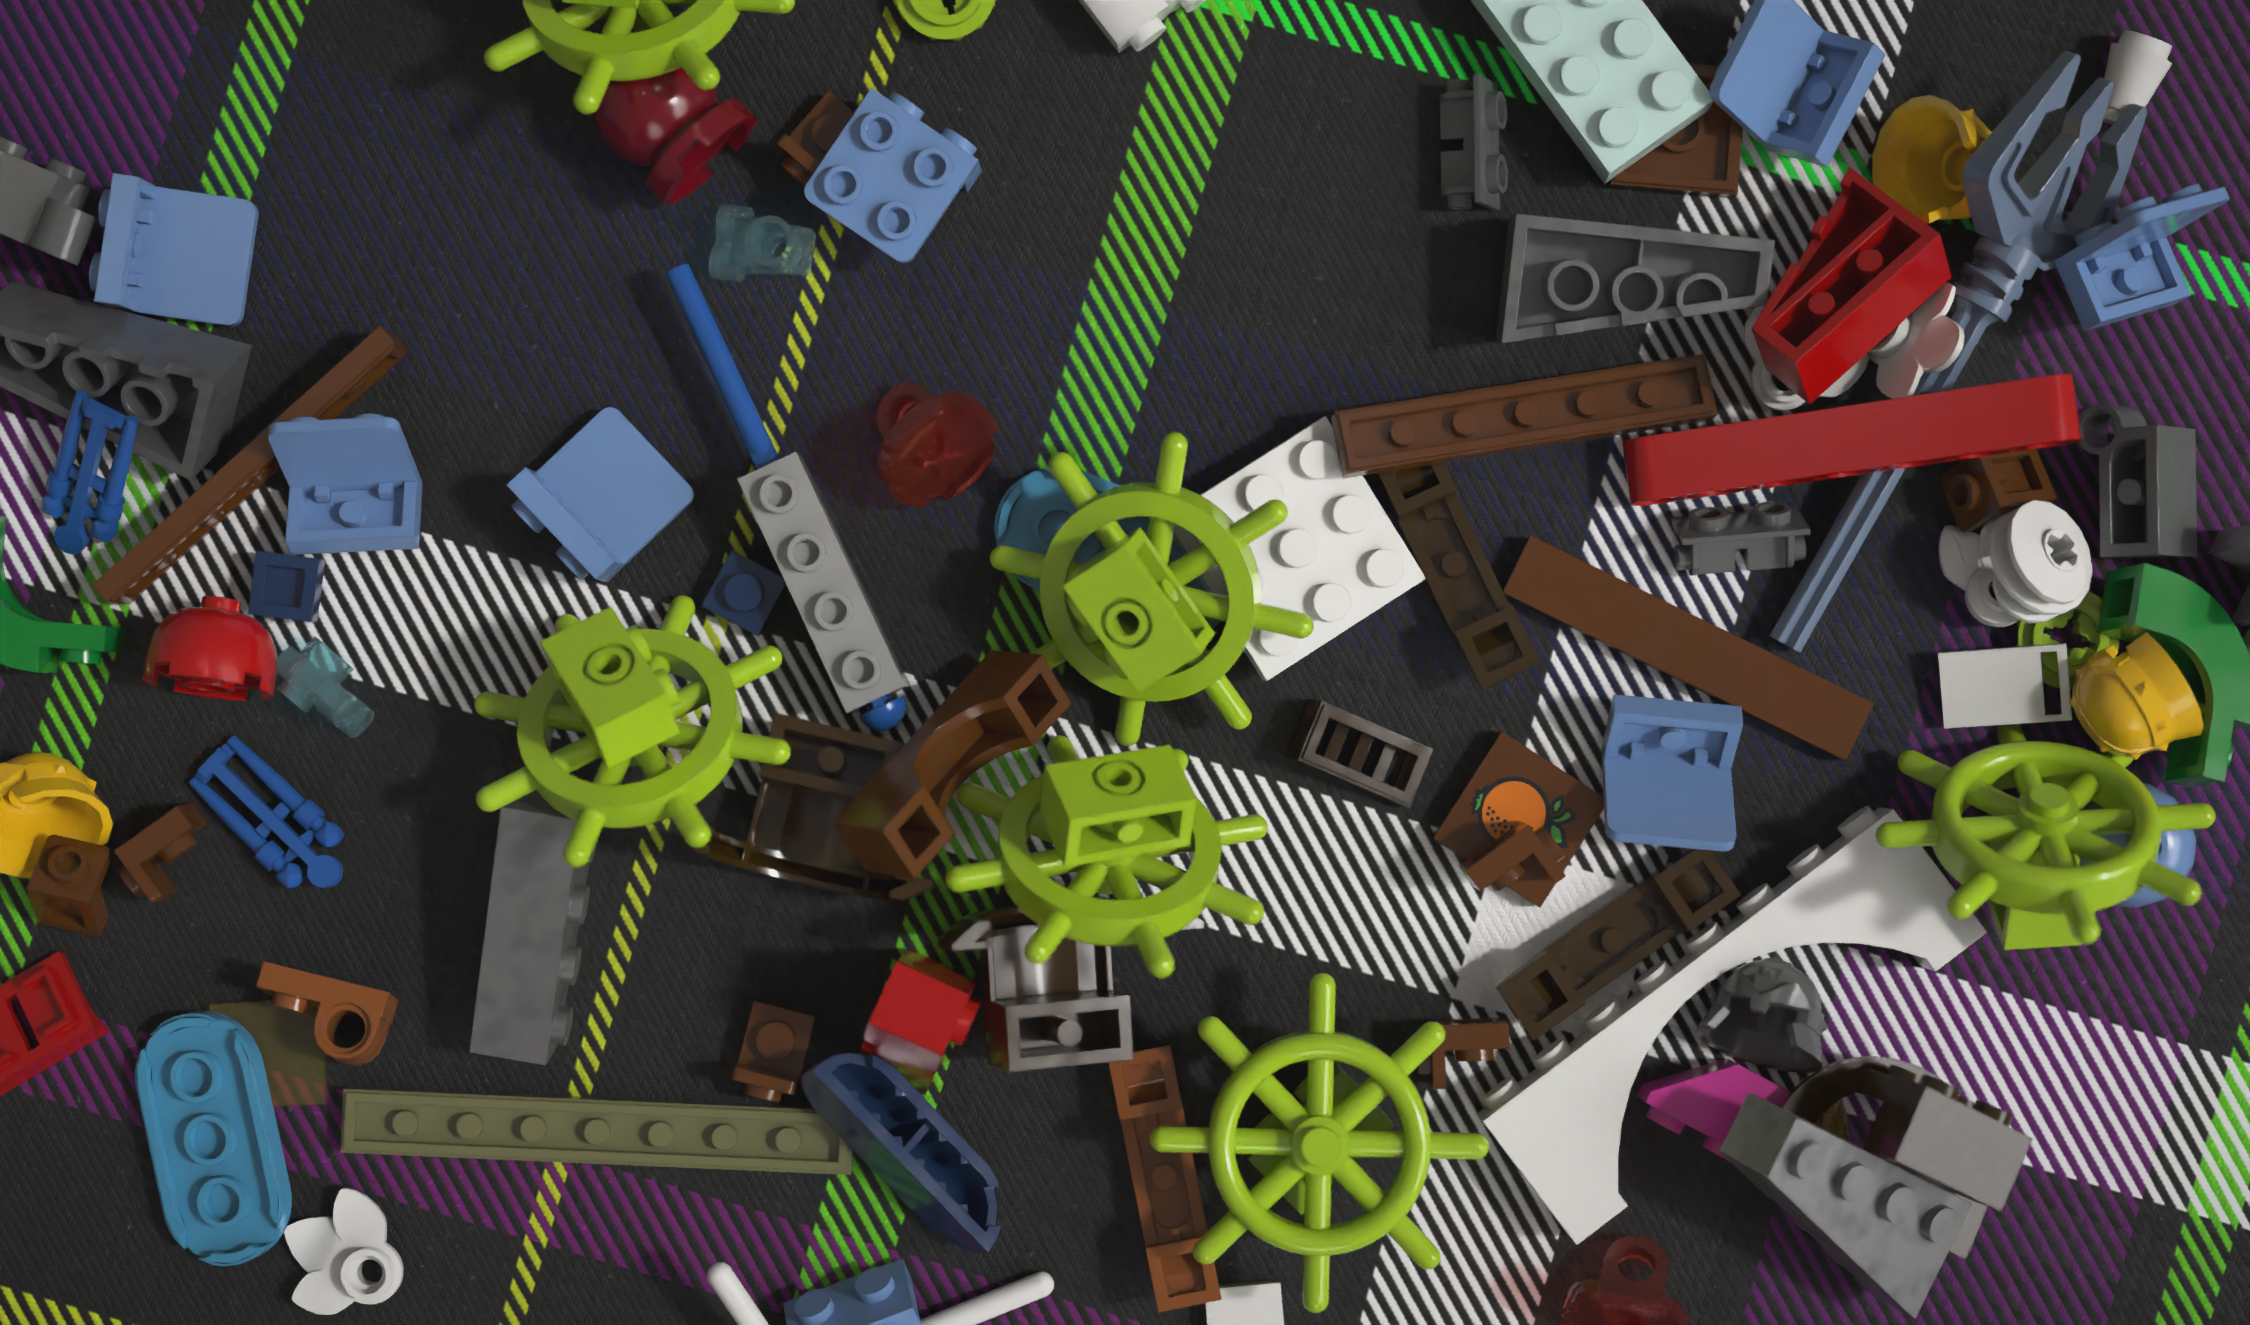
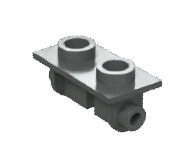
M1480 74L1473 75V90H1471L1470 80L1446 81V92L1440 94V139L1443 141L1463 140V150L1441 152V197L1447 198L1448 210L1473 209V198H1475V203L1493 211H1499L1500 193H1504L1507 189V164L1504 156L1499 154V130L1504 129L1507 122L1506 99L1503 92L1498 91L1497 83Z
M1762 502L1754 505L1751 511L1727 512L1717 507H1700L1691 510L1689 516L1671 517V525L1682 544L1675 545L1676 569L1688 570L1690 576L1735 572V549H1745V567L1748 571L1791 568L1794 566V561L1805 560L1806 543L1803 535H1810V527L1798 508L1790 507L1786 503Z

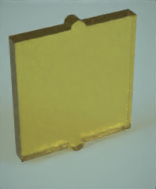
M272 1001L209 1004L210 1011L224 1014L236 1020L254 1038L264 1061L273 1106L328 1103L326 1057L329 1055L319 1047L314 1035L315 1019L319 1007L312 1005L309 1016H304L271 1006Z

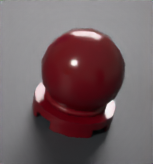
M682 67L675 71L647 79L610 81L599 108L593 113L594 124L614 152L631 164L652 167L645 184L663 204L668 201L671 205L677 204L690 196L709 181L714 174L706 165L726 145L737 153L752 134L757 123V119L738 98L729 99L718 104L717 86L710 90L699 88Z

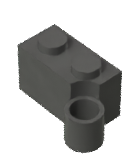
M0 137V234L78 266L98 220L93 214L102 194L82 185L86 176L85 172L53 158H49L45 168L23 160L28 150L27 148Z
M2106 404L2089 406L2079 417L2082 438L2079 444L2088 453L2099 455L2100 557L2120 559L2197 557L2195 429L2162 425L2147 426L2142 414L2131 407ZM2114 419L2116 426L2115 436L2109 442L2107 436L2108 425Z

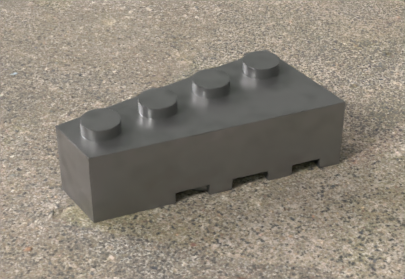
M1512 214L1509 216L1495 342L1507 343L1765 306L1768 300L1775 240Z
M12 281L0 291V387L67 420L76 391H85L88 394L87 397L125 416L132 415L138 418L132 452L189 480H192L228 443L252 345ZM84 416L82 427L90 430L92 419ZM115 427L113 430L108 428L106 439L118 444L123 428Z
M537 790L501 807L469 1052L546 1065L557 1045L566 1046L570 1036L573 1008L565 1007L568 985H575L580 967L581 947H575L579 924L582 925L584 923L587 913L590 888L586 886L589 864L593 860L596 844L585 865L577 868L569 866L563 859V850L576 820L563 815L553 808Z
M1748 1092L1719 1150L1766 1196L1775 1200L1798 1227L1808 1232L1823 1246L1822 1249L1836 1263L1846 1268L1865 1291L1913 1319L1916 1318L1972 1206V1203L1750 1092Z

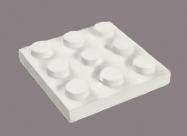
M1326 416L1318 419L1200 494L1223 510L1234 523L1272 499L1281 500L1287 506L1288 516L1286 520L1249 544L1259 571L1261 583L1260 603L1305 613L1312 618L1314 629L1308 637L1303 639L1254 629L1244 652L1263 681L1273 678L1426 579L1364 477L1357 476L1343 479L1333 427ZM1175 524L1173 538L1184 555L1203 543L1190 531ZM1219 564L1198 576L1206 591L1228 596L1227 584Z

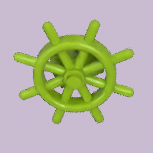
M523 0L530 27L489 47L484 54V61L489 69L503 71L543 50L560 66L583 76L574 95V105L579 112L591 114L599 108L610 81L647 79L675 71L682 67L699 88L703 90L713 89L719 83L720 74L715 65L706 56V53L715 47L730 31L740 12L752 11L786 14L793 9L795 0H562L563 3L575 4L556 13L558 0ZM669 5L691 6L676 18L668 9ZM607 18L601 34L583 30ZM631 30H639L641 32L631 33Z
M1171 432L1162 440L1155 482L1129 483L1111 488L1100 494H1097L1069 454L1065 452L1055 453L1049 460V470L1077 510L1056 533L1046 555L1005 545L997 546L990 554V562L995 569L1040 580L1042 613L1052 640L1031 654H1042L1051 670L1068 661L1090 682L1106 691L1121 696L1115 738L1123 746H1132L1139 740L1146 701H1171L1185 698L1202 690H1205L1232 728L1238 730L1246 728L1252 719L1251 711L1225 674L1242 654L1252 637L1254 629L1299 639L1308 637L1314 629L1312 618L1305 613L1260 603L1261 583L1259 571L1249 544L1286 520L1288 509L1285 503L1278 499L1269 500L1234 523L1214 503L1195 492L1181 487L1188 443L1186 438L1178 432ZM1136 516L1150 517L1147 536L1141 527L1126 535L1116 520ZM1177 524L1190 531L1203 543L1174 562H1171L1169 557L1174 527ZM1091 533H1094L1105 550L1085 563L1076 562L1083 542ZM1219 564L1227 584L1228 596L1185 585ZM1204 617L1226 622L1220 639L1210 650H1207L1206 646L1215 632Z
M686 595L677 596L672 600L659 630L638 629L636 625L625 629L612 607L580 622L574 615H561L555 622L556 634L540 641L549 667L537 678L526 697L482 692L475 699L474 707L479 715L518 722V746L525 764L524 767L481 788L476 795L478 807L485 812H493L537 790L553 808L563 815L576 820L563 850L564 861L569 866L575 868L581 867L588 862L602 827H640L672 818L685 841L690 846L695 848L705 846L711 838V831L695 804L706 797L720 783L731 768L735 758L781 765L790 757L791 750L786 741L778 738L742 733L743 717L736 689L779 668L782 663L781 651L775 646H764L725 666L709 648L685 636L695 613V603ZM668 673L682 677L692 683L676 690ZM711 702V712L707 727L676 722V719ZM554 729L587 734L552 753L550 752ZM663 747H670L691 752L681 762L671 768L661 751ZM602 758L593 783L569 774ZM639 766L647 780L621 785L628 767Z
M2020 724L1998 725L1997 737L2000 744L1974 752L1960 760L1953 767H1949L1914 750H1906L1898 757L1897 764L1902 773L1937 789L1934 795L1931 820L1887 822L1881 824L1875 834L1878 844L1884 848L1932 846L1943 867L1962 884L1947 901L1946 908L1949 915L1958 920L1966 919L1987 900L2004 950L2091 944L2098 939L2100 934V928L2095 917L2096 911L2111 907L2128 899L2143 886L2182 905H2193L2201 897V888L2196 881L2158 864L2157 858L2162 831L2206 829L2214 823L2215 811L2206 803L2158 806L2147 787L2133 773L2126 769L2134 760L2131 757L2117 756L2110 752H2104L2100 755L2084 748L2063 743L2026 741ZM2016 787L2020 797L2018 799L2001 790ZM2090 801L2105 808L2082 810ZM1970 805L1993 815L1961 818L1964 811ZM2127 834L2130 842L2123 848L2098 835ZM2079 856L2093 862V864L2079 866Z
M1058 735L1051 738L1047 745V751L1053 764L1045 765L1044 774L1028 782L1012 798L975 783H965L958 789L957 799L963 807L1000 822L997 859L952 867L946 874V885L954 892H965L1003 885L1009 897L1020 910L1039 924L1024 947L1026 959L1033 964L1046 962L1065 937L1074 941L1099 946L1137 945L1149 972L1157 978H1164L1172 973L1174 960L1163 938L1189 925L1205 908L1247 925L1259 923L1264 916V908L1258 900L1217 884V877L1221 858V846L1263 838L1268 830L1267 822L1262 816L1256 814L1215 821L1208 809L1196 797L1184 773L1188 765V757L1181 749H1172L1171 745H1164L1079 760L1071 741L1065 736ZM1030 835L1054 844L1056 849L1029 853L1026 841ZM1188 852L1191 865L1186 871L1157 858ZM1077 872V875L1067 888L1049 878L1050 876ZM1136 879L1163 889V891L1144 897ZM1096 892L1106 895L1114 894L1116 900L1093 898Z
M1318 973L1310 981L1309 1030L1278 1037L1252 1052L1242 1044L1220 1019L1214 1016L1203 1018L1198 1025L1199 1036L1232 1070L1216 1097L1210 1116L1209 1127L1159 1126L1151 1132L1149 1138L1152 1148L1158 1152L1209 1154L1216 1186L1229 1211L1195 1243L1193 1256L1196 1261L1204 1265L1213 1263L1242 1234L1249 1230L1263 1241L1277 1248L1304 1255L1303 1305L1311 1313H1320L1328 1306L1330 1256L1363 1248L1387 1233L1420 1268L1425 1270L1435 1268L1441 1258L1439 1249L1407 1217V1213L1416 1202L1423 1188L1430 1159L1478 1160L1483 1158L1489 1150L1487 1139L1478 1133L1431 1132L1423 1101L1408 1077L1443 1043L1445 1039L1443 1026L1435 1021L1425 1023L1391 1056H1388L1385 1052L1363 1039L1335 1031L1336 984L1333 977L1327 973ZM1308 1060V1077L1293 1092L1300 1099L1297 1101L1272 1074L1290 1064ZM1334 1060L1355 1066L1370 1076L1358 1086L1338 1064L1334 1066ZM1253 1092L1271 1113L1259 1122L1255 1128H1237L1241 1111ZM1388 1095L1397 1109L1402 1132L1390 1131L1394 1124L1377 1106ZM1235 1154H1246L1248 1160L1264 1176L1251 1190H1249L1240 1174ZM1362 1157L1400 1158L1396 1174L1385 1192L1357 1164ZM1338 1181L1365 1211L1348 1220L1330 1224L1331 1187ZM1283 1196L1301 1216L1304 1214V1224L1283 1218L1272 1212L1270 1208Z

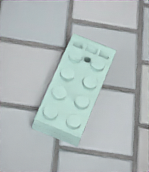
M1471 0L1604 184L1702 116L1710 109L1714 102L1710 98L1709 90L1642 0Z

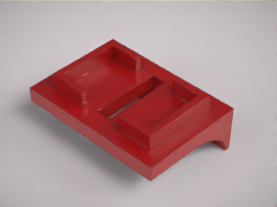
M58 951L0 985V1096L110 1032L109 1028L99 1020L90 1007L63 952ZM17 998L39 1043V1046L34 1049L31 1048L11 1005V1002Z

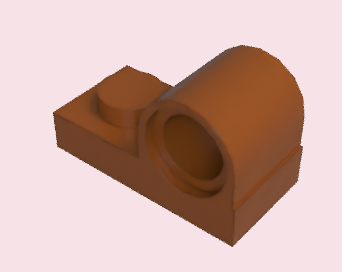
M263 962L256 986L266 994L273 996L271 1006L274 1008L309 1016L311 1006L319 1007L314 1026L317 1044L327 1055L347 1066H360L369 1063L379 1055L385 1044L390 1025H392L398 1005V1000L386 991L268 962ZM349 1017H361L365 1024V1034L362 1040L356 1046L339 1048L335 1040L338 1025Z

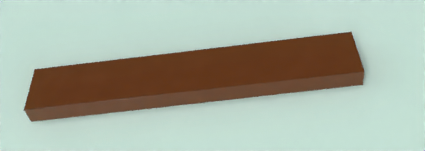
M381 326L377 327L272 423L289 422L297 417H312L319 420L336 419L407 355L408 349L394 333ZM269 426L93 584L94 588L107 602L130 605L281 469L268 441Z
M1705 354L1334 411L1331 421L1342 477L1344 479L1713 420L1718 413Z
M1531 535L1527 537L1502 589L1505 596L1727 705L1742 706V712L1842 761L1847 760L1874 703Z

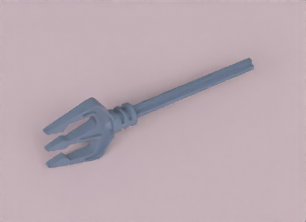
M2069 51L2063 52L1970 156L1964 166L1963 184L1974 230L1980 235L1973 248L1975 258L1972 263L1965 262L1961 272L1963 276L1961 282L1953 283V286L1956 287L1954 296L1955 311L1951 319L1957 322L1964 331V346L1960 355L1948 368L1937 373L1924 372L1913 396L1950 391L1986 327L1995 322H2007L2012 313L2010 304L2013 299L2019 300L2023 294L2022 283L2024 280H2031L2037 268L2043 271L2057 268L2054 261L2077 248L2074 240L2077 235L2095 226L2112 221L2147 116V108L2134 103L2128 106L2100 139L2101 163L2065 221H2062V213L2085 148L2100 132L2114 87L2113 81L2098 78L2066 113L2060 134L2018 184L2014 179L2015 170L2046 113L2065 106L2081 60L2078 54ZM1906 468L1862 474L1771 632L1770 636L1798 652L1802 651Z

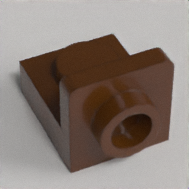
M828 91L789 136L783 133L776 141L780 151L786 156L779 165L805 188L807 182L835 143L854 112Z
M2037 449L1961 460L1940 477V483L1961 532L1974 531L1992 517L2004 515L2007 512L2018 509L2027 502L2038 500L2052 503L2057 499Z
M194 803L176 806L114 851L123 863L119 867L122 879L139 898L147 896L152 903L166 900L177 892L176 887L157 860L160 858L165 865H168L185 855L198 844L193 834L208 823Z
M1521 821L1459 866L1472 886L1479 891L1484 890L1490 885L1497 892L1514 882L1526 871L1521 862L1529 856L1548 881L1556 884L1566 877L1557 864L1565 855L1544 826L1533 831L1529 824Z
M50 835L47 838L27 886V892L38 924L101 937L109 917L100 887L112 859L110 849L107 846L59 835Z
M759 999L753 1001L739 1060L734 1066L731 1077L732 1080L745 1083L743 1093L756 1098L777 1102L781 1100L782 1093L794 1095L800 1086L817 1014Z
M1502 1017L1426 1020V1023L1430 1021L1440 1023L1445 1030V1039L1416 1068L1417 1074H1427L1428 1084L1432 1089H1446L1445 1051L1455 1050L1456 1061L1493 1060V1049H1510L1509 1023Z

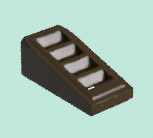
M1308 699L1286 749L1285 757L1410 808L1433 749L1329 703ZM1331 721L1333 724L1320 755L1315 753L1327 722ZM1350 729L1357 732L1344 765H1341L1336 760ZM1373 740H1377L1381 744L1367 776L1360 772ZM1399 749L1406 753L1393 785L1390 786L1383 783L1395 751Z

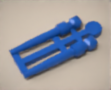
M78 390L75 393L61 439L55 467L51 468L46 482L48 493L43 497L41 503V511L56 519L63 515L68 507L70 508L68 520L55 530L54 540L62 551L71 555L82 552L89 544L90 536L108 543L117 535L118 520L122 516L125 499L122 495L138 425L137 417L132 415L125 416L87 397L88 394L82 390ZM86 416L92 419L80 467L74 464L78 450L83 418ZM115 427L123 428L108 480L98 476L97 471L108 428L112 430ZM74 480H77L74 496H69L72 492ZM93 489L101 492L96 508L89 504ZM86 517L96 518L92 522L90 535L84 526Z
M235 735L232 736L227 743L218 748L197 770V774L190 780L189 785L229 828L256 853L255 859L269 872L274 870L277 873V880L285 888H297L306 877L304 870L298 864L289 863L298 856L308 865V879L316 887L330 888L340 882L343 875L341 862L331 855H319L309 845L315 837L323 847H336L344 837L343 830L336 823L327 822L323 818L325 812L312 800L306 801L282 776ZM235 753L283 801L274 810L225 764ZM214 775L262 820V823L256 829L207 785ZM291 811L294 812L293 818L307 830L301 836L284 821ZM272 831L289 846L287 853L273 840L269 842L266 840Z

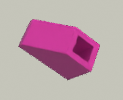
M1726 1058L1642 1084L1636 1096L1651 1105L1646 1117L1679 1135L1685 1124L1707 1135L1703 1144L1704 1148L1730 1161L1719 1150L1748 1092L1780 1107L1784 1099L1790 1094V1091Z

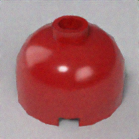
M203 596L200 607L181 608L167 616L152 634L145 656L142 680L157 687L158 677L162 675L175 679L173 692L231 701H247L248 689H259L261 701H266L274 697L277 677V650L271 634L257 619L240 613L241 602L225 597Z

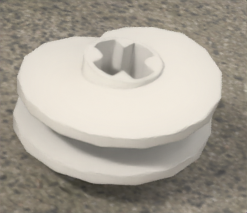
M2033 500L2023 504L2018 509L2007 512L1995 521L1989 536L1990 558L1994 567L1993 589L1998 604L2010 616L2028 624L2047 622L2059 614H2064L2077 607L2089 591L2093 570L2087 542L2081 529L2068 513L2051 502Z

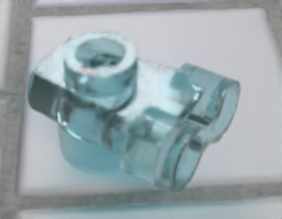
M721 204L716 217V242L712 248L709 260L710 276L712 279L742 282L746 274L807 276L811 271L816 240L815 232L811 228L788 224L777 216L756 217L752 207ZM787 242L784 252L777 258H774L776 247L780 243Z
M314 636L301 652L290 646L277 658V672L285 678L277 689L305 713L315 704L318 712L350 738L360 735L374 718V711L341 686L342 682L354 669L317 637Z

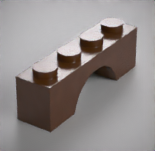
M991 650L835 819L833 824L865 871L915 879L955 834L945 819V813L951 797L960 785L979 768L999 756L1014 750L1034 746L1069 707L1071 701L1043 655Z

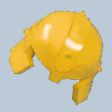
M1933 95L1911 98L1892 112L1879 132L1872 155L1873 184L1926 224L1940 219L1970 218L1971 213L1962 179L1964 166L1970 156L1992 132L1976 116L1973 109L1961 111L1949 101Z
M2147 632L2126 646L2127 651L2116 658L2114 657L2118 654V651L2114 645H2110L2095 653L2081 669L2076 670V680L2069 704L2073 707L2084 730L2100 747L2102 752H2110L2117 756L2131 757L2137 760L2141 754L2150 751H2167L2168 744L2175 740L2201 735L2204 727L2201 710L2190 686L2163 647Z
M25 753L0 763V873L19 878H31L46 840L50 835H59L104 846L109 840L113 822L108 807L94 792L97 782L89 779L69 760L51 753Z

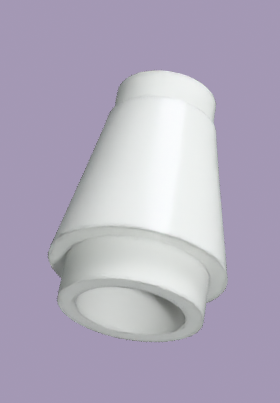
M2123 30L2118 43H2111L2104 79L2113 81L2114 87L2103 119L2104 122L2113 125L2130 104L2134 103L2146 107L2172 65L2167 60L2172 48L2170 44L2130 30Z

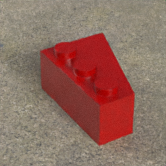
M1850 167L1840 182L1842 191L1826 217L1820 215L1811 229L1813 239L1797 265L1792 263L1789 265L1751 328L1766 370L1808 404L1815 401L1952 278L1941 235Z
M908 949L893 968L868 1023L860 1054L874 1055L886 1060L919 1093L926 1095L949 1042L962 1046L983 999L972 995L978 980Z

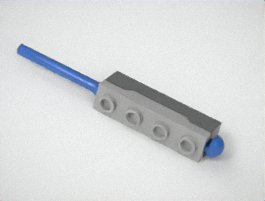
M689 264L677 266L666 272L665 275L756 468L755 471L737 480L846 713H854L868 707L869 712L859 716L862 723L872 730H890L901 722L906 711L904 696L892 700L890 695L910 687L803 457L794 452L781 459L779 458Z

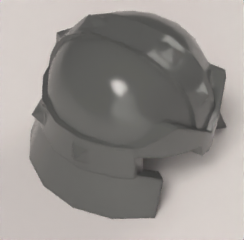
M1779 955L1742 964L1735 969L1726 981L1719 986L1716 995L1709 1000L1712 1004L1711 1009L1696 1027L1695 1034L1704 1043L1742 1061L1766 1068L1797 1073H1812L1822 1068L1820 1038L1821 1033L1828 1029V1026L1824 1021L1820 995L1815 984L1807 975L1793 967L1790 962L1783 961Z

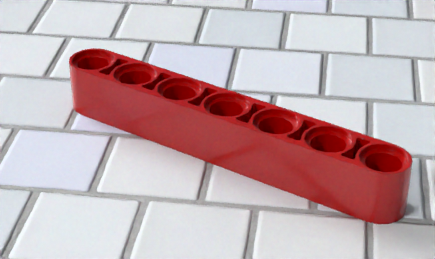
M2061 374L1656 434L1623 441L1622 446L1630 506H1645L2048 448L2079 442L2082 438L2073 375Z

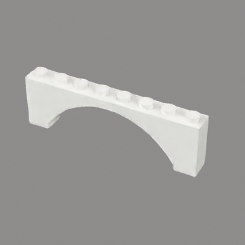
M1866 806L1852 814L1838 826L1837 829L1842 834L1839 839L1823 851L1817 844L1802 852L1787 865L1788 870L1791 872L1789 877L1773 889L1765 883L1748 893L1736 904V907L1741 912L1722 928L1717 922H1713L1698 931L1685 944L1690 950L1689 953L1672 966H1669L1664 960L1651 967L1635 981L1639 991L1620 1005H1618L1615 999L1601 1005L1584 1020L1585 1025L1589 1028L1569 1044L1564 1038L1556 1040L1533 1059L1538 1068L1518 1083L1513 1076L1503 1080L1482 1098L1486 1107L1478 1112L1477 1116L1576 1245L1628 1207L1618 1193V1153L1622 1121L1630 1090L1641 1063L1659 1032L1676 1011L1704 985L1729 969L1760 955L1793 946L1818 943H1859L1891 948L1912 954L1921 967L1937 971L1987 933L1973 913L1968 918L1962 920L1955 919L1949 915L1946 904L1950 896L1956 891L1922 846L1884 848L1878 844L1875 834L1881 824L1902 822L1894 809L1878 808L1873 812L1869 806Z

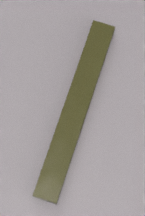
M350 1086L343 1089L340 1153L851 1175L853 1171V1150L823 1120L814 1107Z

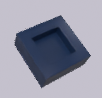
M731 550L701 606L760 637L787 585L782 576Z
M256 551L248 614L317 622L325 559Z

